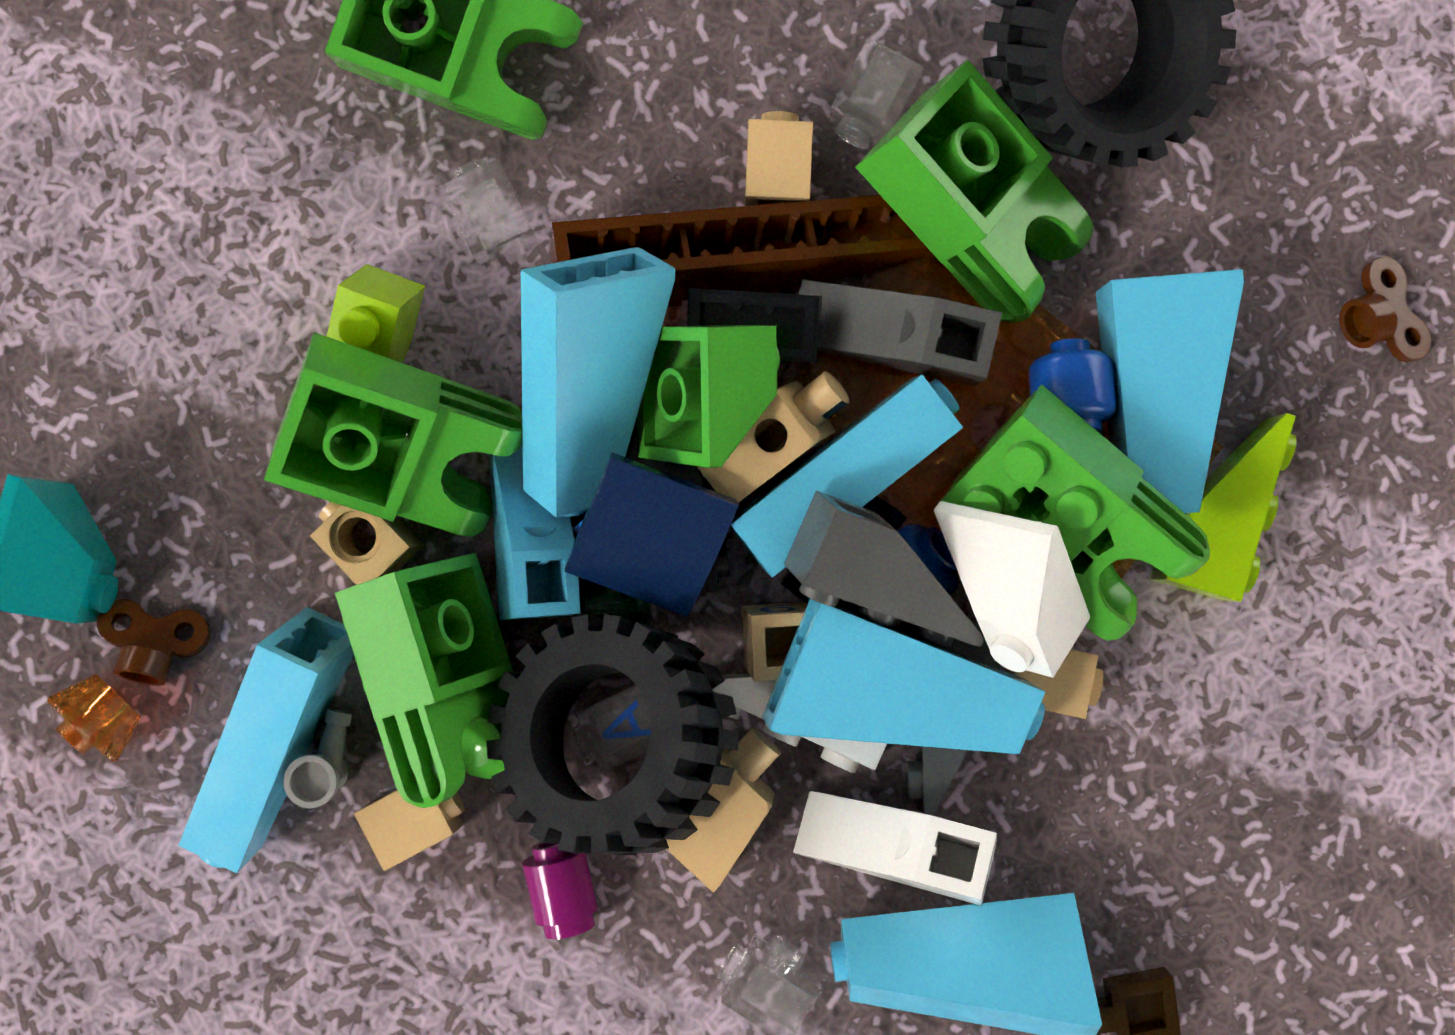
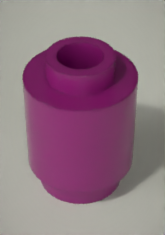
M540 842L532 847L533 855L522 862L535 923L543 926L547 939L553 940L569 938L589 931L595 926L593 913L598 909L586 854L558 850L559 844Z

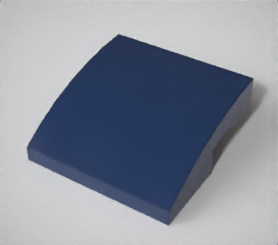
M611 452L590 508L587 509L564 572L688 617L721 549L738 509V501Z

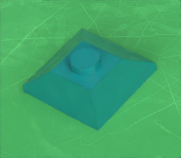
M7 474L0 498V611L75 624L97 622L99 614L107 613L117 596L118 579L113 576L117 560L74 484L63 481Z

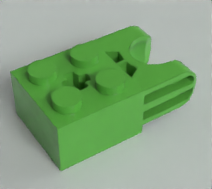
M342 0L325 53L343 70L508 132L535 140L543 138L548 124L547 119L538 103L514 92L505 84L502 77L504 62L509 53L519 45L531 42L544 43L564 49L578 40L583 22L572 9L552 0ZM422 12L427 21L425 26L414 33H408L402 25L404 20L415 21L419 13Z
M968 59L923 93L855 167L982 308L1002 312L1000 322L1017 323L1026 320L1042 300L1045 290L1044 281L1030 260L1026 245L1039 257L1047 261L1063 260L1080 253L1092 237L1093 224L1090 216L1047 167L1053 157Z
M314 332L277 433L264 481L393 522L396 515L457 535L474 537L483 532L487 527L492 515L491 501L484 486L454 470L449 461L458 455L470 452H481L496 456H510L523 445L522 409L503 398Z
M1042 384L965 465L941 499L943 502L1058 526L1090 614V619L1085 627L1107 641L1122 638L1133 628L1137 616V597L1114 569V561L1128 558L1141 560L1153 565L1167 576L1178 579L1194 574L1207 563L1210 556L1207 535L1189 516L1142 478L1143 469Z
M476 552L395 571L336 592L335 596L360 672L363 688L380 734L395 786L402 798L416 807H433L449 800L457 793L464 783L466 772L479 778L491 779V776L504 771L503 761L487 759L486 740L501 739L502 726L501 724L489 723L488 717L491 704L506 706L509 692L497 686L504 672H513Z

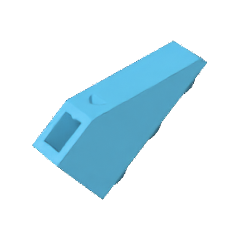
M523 445L510 456L489 454L499 621L581 614L578 577L564 572L575 542L570 517L561 516L556 518L523 491Z

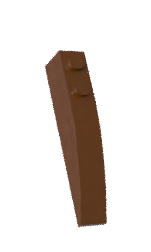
M881 195L552 222V263L639 247L675 268V282L668 307L688 305L689 288L771 293L799 288L802 280L827 282L933 255Z

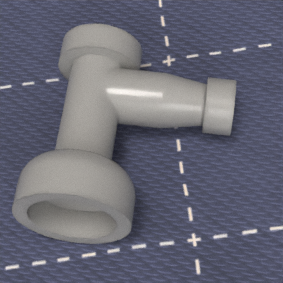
M327 708L324 720L327 724L320 739L317 754L304 755L294 760L287 768L283 780L284 790L288 798L297 806L307 809L320 807L329 802L335 796L338 789L349 780L351 767L343 755L346 746L347 726H350L352 712Z

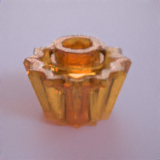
M97 674L49 696L47 700L51 707L64 719L55 730L83 756L94 747L112 762L119 759L141 718Z

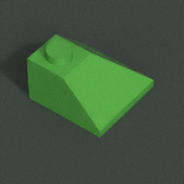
M662 326L637 414L638 458L706 468L722 467L777 395V371L780 356L776 341V326Z

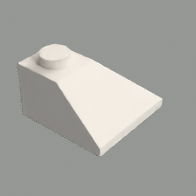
M940 501L935 507L934 513L994 661L1011 671L1023 672L1027 670L1053 678L1090 619V614L1058 526Z

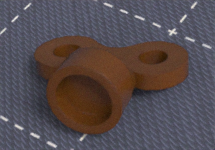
M1388 256L1371 260L1364 266L1361 276L1362 286L1367 294L1346 302L1341 308L1339 324L1344 337L1353 346L1363 349L1386 341L1391 354L1399 361L1405 363L1422 359L1431 348V335L1425 322L1408 308L1406 303L1407 277L1400 263ZM1381 274L1387 278L1388 287L1383 285ZM1405 331L1411 336L1412 345L1407 343Z
M118 599L114 601L107 613H100L97 618L99 634L110 645L120 647L113 673L125 680L144 685H165L173 654L178 657H192L206 648L210 640L211 630L208 622L199 612L191 609L178 610L168 616L157 618L148 615L137 602L129 599ZM119 617H131V624L127 629L122 631L115 630L114 624ZM184 626L193 627L194 634L190 639L186 641L177 639L179 629Z

